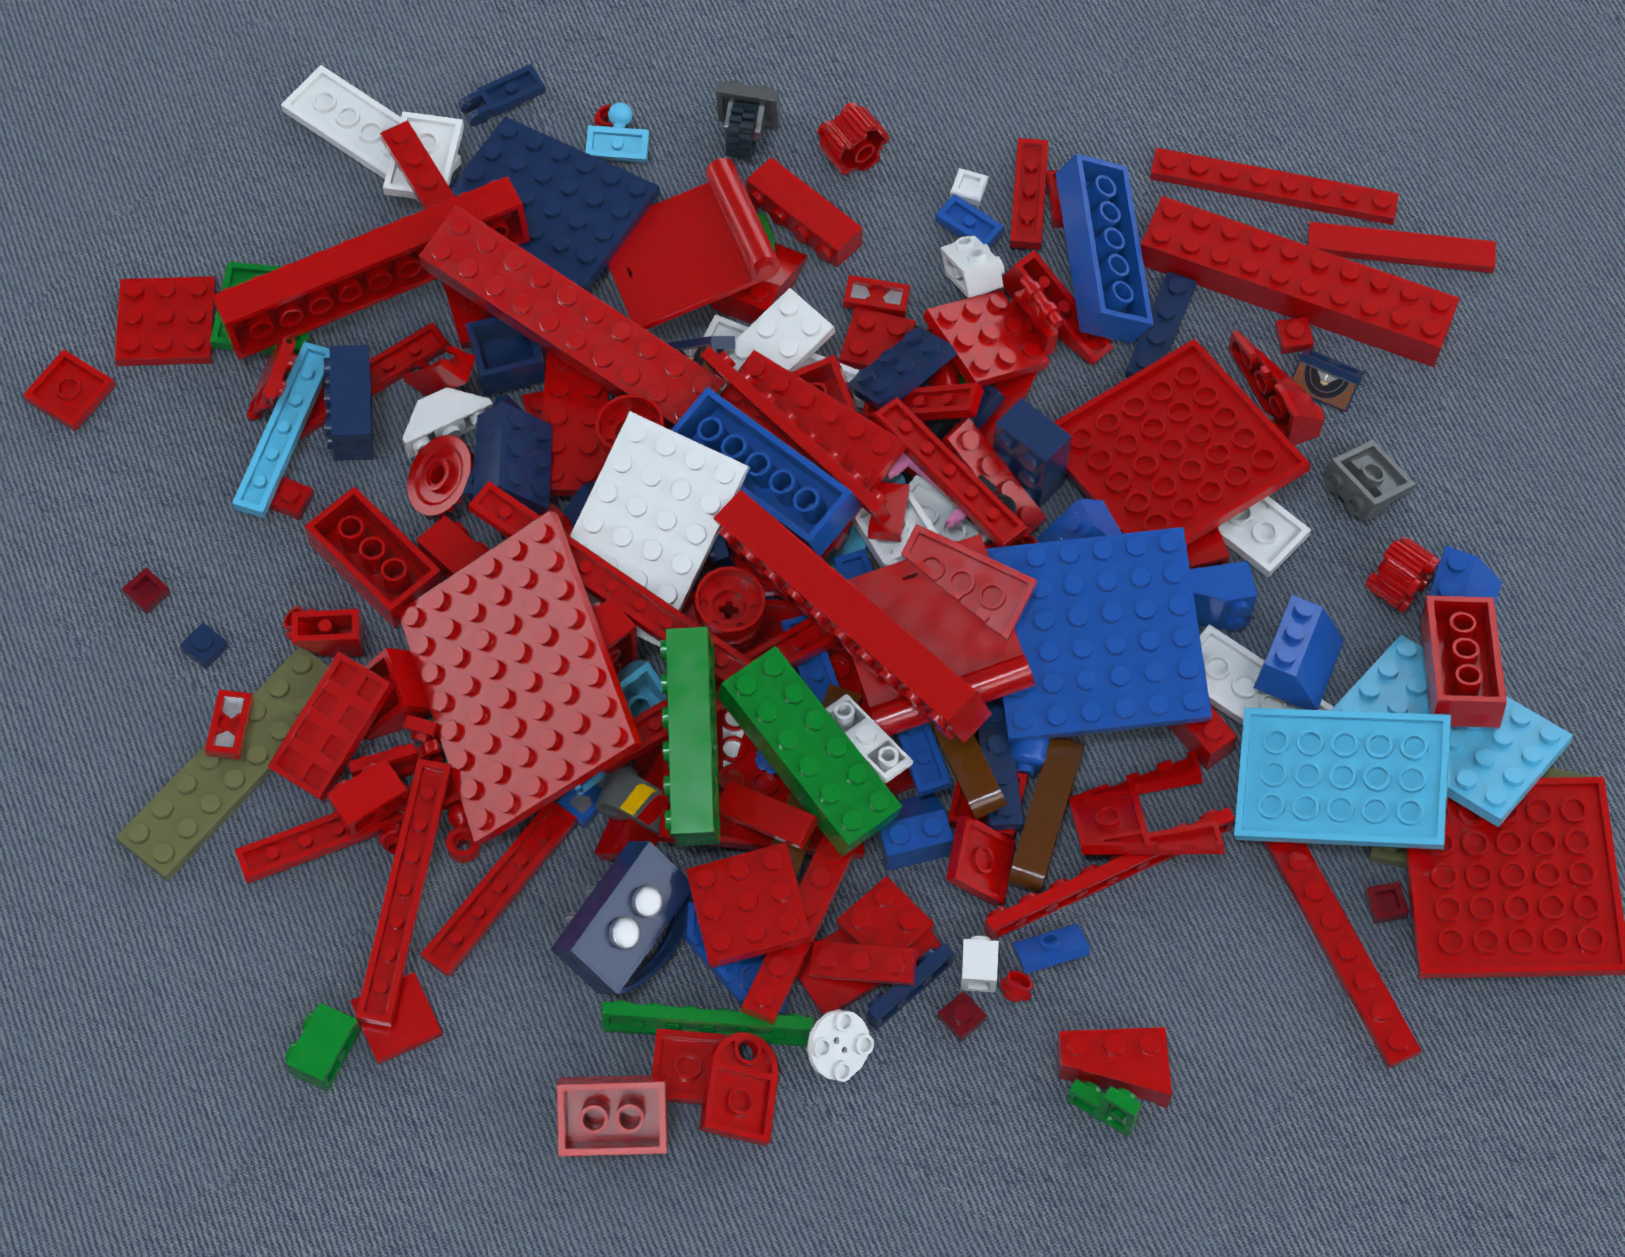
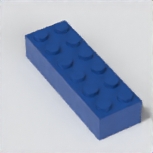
M1076 153L1056 172L1080 332L1133 343L1154 324L1127 166Z
M709 387L703 391L671 429V431L749 466L750 469L740 489L818 556L824 553L862 507L852 491Z

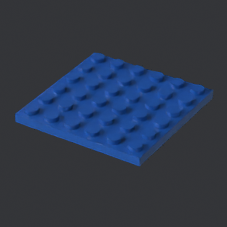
M1183 527L986 549L989 558L1026 574L1038 582L1015 627L1023 654H1025L1031 669L1035 686L1002 697L1008 743L1211 721L1212 713Z

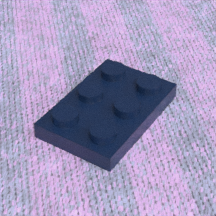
M918 326L916 329L906 333L904 338L891 349L885 350L871 365L860 370L848 383L853 395L879 410L896 397L900 400L904 398L915 387L919 386L955 357L957 353L952 344Z

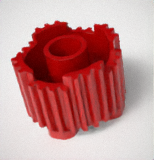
M855 102L846 104L839 116L836 115L834 120L821 124L817 131L821 138L819 140L820 149L843 176L849 174L850 171L854 172L855 169L868 171L870 167L873 168L874 164L879 162V150L883 149L882 145L887 144L890 139L887 131L866 107H859Z
M1403 536L1399 541L1395 539L1383 554L1384 558L1376 570L1379 574L1377 575L1372 571L1365 587L1371 593L1404 614L1415 601L1413 597L1417 591L1423 593L1433 579L1431 574L1435 571L1441 560L1410 538Z

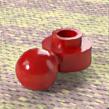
M459 802L452 805L448 811V821L454 829L446 837V848L451 859L456 862L466 863L474 860L479 855L481 844L475 843L462 803ZM461 845L469 846L467 850L458 849Z

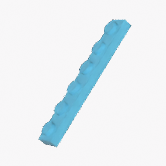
M304 341L288 376L285 389L276 403L232 502L234 510L265 518L325 381L323 358H330L329 348Z

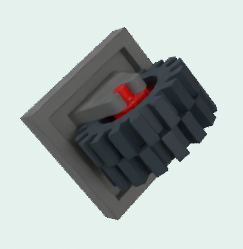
M733 80L727 82L718 81L716 88L719 121L725 122L726 155L752 159L754 149L756 148V141H761L764 128L779 129V90H773L765 85L757 87L743 85Z

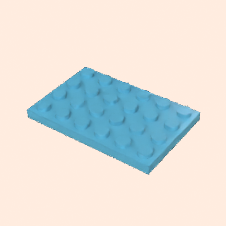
M1400 635L1331 711L1430 714L1423 647ZM1507 696V704L1500 728L1451 726L1447 797L1497 827L1503 823L1570 745L1573 737L1571 733Z
M1244 707L1234 830L1235 840L1444 850L1451 715Z

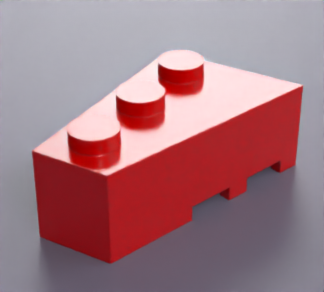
M1166 1027L1059 1031L1056 1047L1060 1079L1071 1082L1078 1079L1083 1083L1089 1081L1101 1089H1109L1110 1086L1117 1090L1124 1088L1133 1093L1137 1098L1157 1103V1106L1168 1108L1172 1090Z

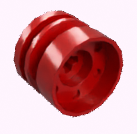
M629 394L618 396L604 405L599 411L595 422L604 464L629 412H633L665 427L662 411L656 402L646 396Z
M734 566L719 567L707 573L698 583L694 598L692 620L702 627H708L709 632L737 651H740L750 646L759 636L766 603L764 588L757 577L745 569ZM724 613L731 614V619H726Z

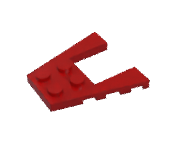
M1195 750L1187 752V758L1172 763L1169 759L1156 764V770L1139 776L1138 772L1125 776V782L1111 787L1106 783L1069 798V808L1082 855L1225 854L1224 842L1217 820L1155 832H1148L1138 795L1203 783L1202 772Z

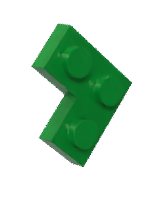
M1078 1079L1074 1081L1067 1097V1102L1129 1137L1136 1124L1142 1105L1137 1101V1097L1124 1088L1117 1090L1110 1086L1104 1095L1102 1089L1089 1081L1083 1083Z

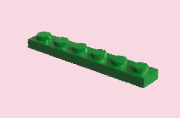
M616 1000L614 1002L603 1001L601 1013L602 1029L607 1032L656 1035L658 1028L727 1034V1037L734 1033L745 1032L762 1038L767 1044L807 1047L810 1032L814 1027V1017H805L801 1014L778 1015L774 1025L729 1008L710 1010L700 1009L692 1005L671 1007L661 1003H650L648 1005L632 1004L624 1000Z

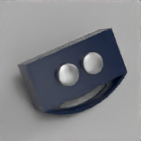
M629 841L597 886H588L585 889V895L588 898L577 913L567 914L568 916L565 917L568 925L550 950L596 993L619 995L635 989L663 967L684 934L686 906L688 902L693 903L688 878L650 841ZM669 924L667 932L655 953L634 973Z

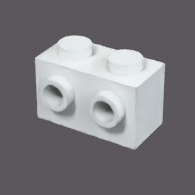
M975 235L961 237L952 244L940 247L946 276L967 298L1004 287L1001 275L1005 273L1002 260L999 256H995L990 251L988 245L983 244Z

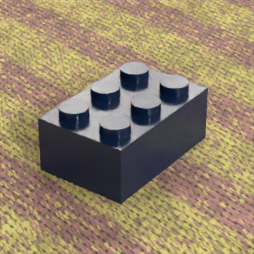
M369 345L329 346L330 358H323L326 385L324 387V401L326 407L325 435L327 437V450L333 449L335 461L374 460Z
M1020 398L996 422L993 449L1036 505L1041 508L1065 482L1072 436L1023 398Z
M504 401L477 416L473 499L485 484L490 481L538 515L549 510L552 424Z

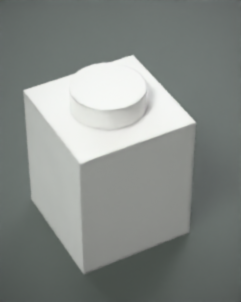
M973 936L970 939H964L960 990L995 992L999 941H991L986 936Z

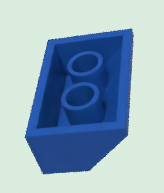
M1293 594L1291 595L1253 688L1302 709L1318 710L1344 642L1341 634L1322 606Z

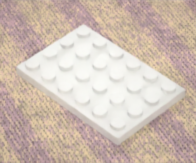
M629 412L570 537L681 612L718 536L717 532L721 529L713 518L739 492L750 467L633 412ZM586 591L591 606L599 602L603 603ZM636 626L638 637L660 647V641Z

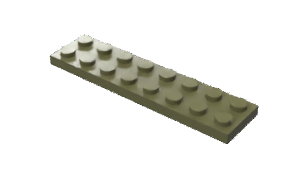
M298 647L253 694L254 702L240 760L207 756L204 751L205 744L115 837L117 842L168 882L273 772V770L267 767L329 666L308 650Z

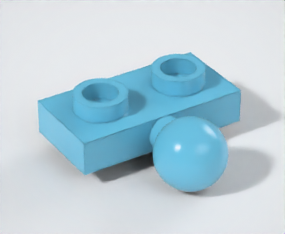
M618 102L613 104L608 112V118L613 127L588 125L585 153L601 160L647 163L650 132L645 129L625 128L631 122L633 113L627 104Z

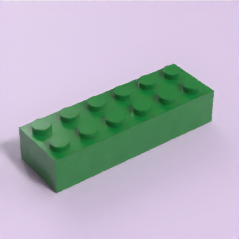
M708 627L666 629V640L660 641L661 660L665 661V668H667V673L661 674L662 694H665L666 701L668 702V707H662L663 728L667 730V735H669V741H663L664 762H667L668 769H670V775H664L665 796H668L669 803H671V810H665L666 831H669L670 837H674L679 846L720 844L714 641Z
M776 646L721 683L717 698L806 812L817 817V826L842 857L896 819L903 806Z

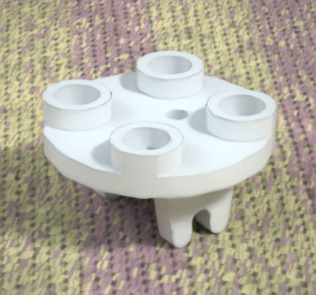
M837 1009L827 1012L816 1021L810 1032L806 1051L808 1052L809 1061L817 1073L827 1079L845 1082L861 1069L868 1054L873 1050L874 1040L869 1035V1030L862 1018L854 1012Z

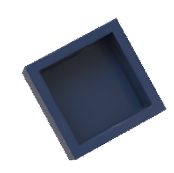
M497 317L466 323L469 345L472 354L476 356L474 363L484 396L545 381L543 359L538 344Z

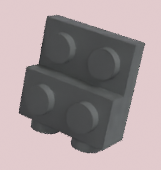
M1374 440L1333 458L1321 475L1324 478L1326 488L1331 492H1337L1345 501L1347 510L1353 515H1358L1363 521L1384 512L1391 502L1411 493L1416 485Z

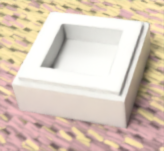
M959 168L950 192V198L955 194L969 204L979 207L988 184L989 176Z

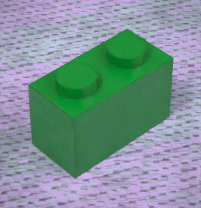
M319 1003L315 1011H310L307 1014L302 1025V1030L304 1031L298 1042L293 1041L285 1055V1064L290 1075L328 1092L357 1040L361 1029L357 1019L323 1003Z

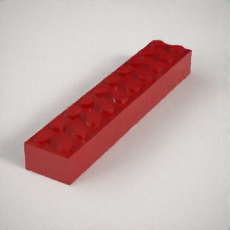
M506 176L499 180L491 181L477 189L461 193L457 197L434 204L425 210L410 216H404L395 222L374 228L368 233L345 240L338 245L315 252L306 258L285 264L281 268L256 276L249 281L226 288L212 295L224 330L238 360L279 344L286 335L289 336L287 340L438 279L420 267L419 254L455 205L518 246L531 241L522 201L509 177Z
M1165 196L1161 197L1141 242L1143 264L1146 268L1167 274L1168 271L1197 281L1198 286L1290 318L1307 317L1310 325L1434 367L1460 299L1448 293Z
M457 205L453 207L419 254L421 268L615 396L635 394L646 396L656 402L662 411L665 428L669 430L675 426L707 387L718 395L724 389L725 381Z
M740 489L713 518L721 528L717 533L728 543L727 546L741 559L745 557L750 562L749 565L761 577L765 578L767 576L773 582L772 585L784 597L790 596L796 602L795 605L806 616L810 617L812 615L819 622L818 625L829 636L833 637L835 635L842 642L841 645L855 658L859 656L865 662L864 665L878 678L882 676L889 683L888 686L902 699L906 697L912 703L911 706L925 719L929 717L936 724V728L949 740L955 736L964 744L992 715L978 692L744 491Z

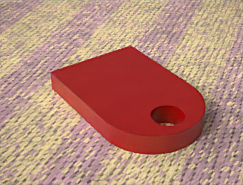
M734 1033L721 1040L713 1048L708 1060L699 1125L700 1131L761 1146L770 1143L779 1069L777 1058L772 1048L762 1038L751 1033ZM740 1043L746 1044L751 1048V1060H745L740 1056L738 1050Z

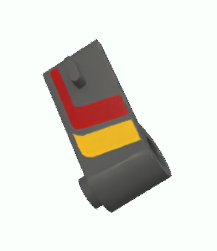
M623 765L609 773L596 801L595 808L603 815L615 820L631 819L658 835L662 790L639 777L635 769ZM671 843L683 851H688L689 846H679L677 843Z

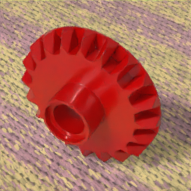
M453 435L439 436L427 443L414 459L408 475L407 492L411 505L419 513L433 518L436 515L444 516L447 511H454L455 503H463L462 495L467 479L471 474V469L474 467L472 460L475 455L469 451L470 446L462 439Z

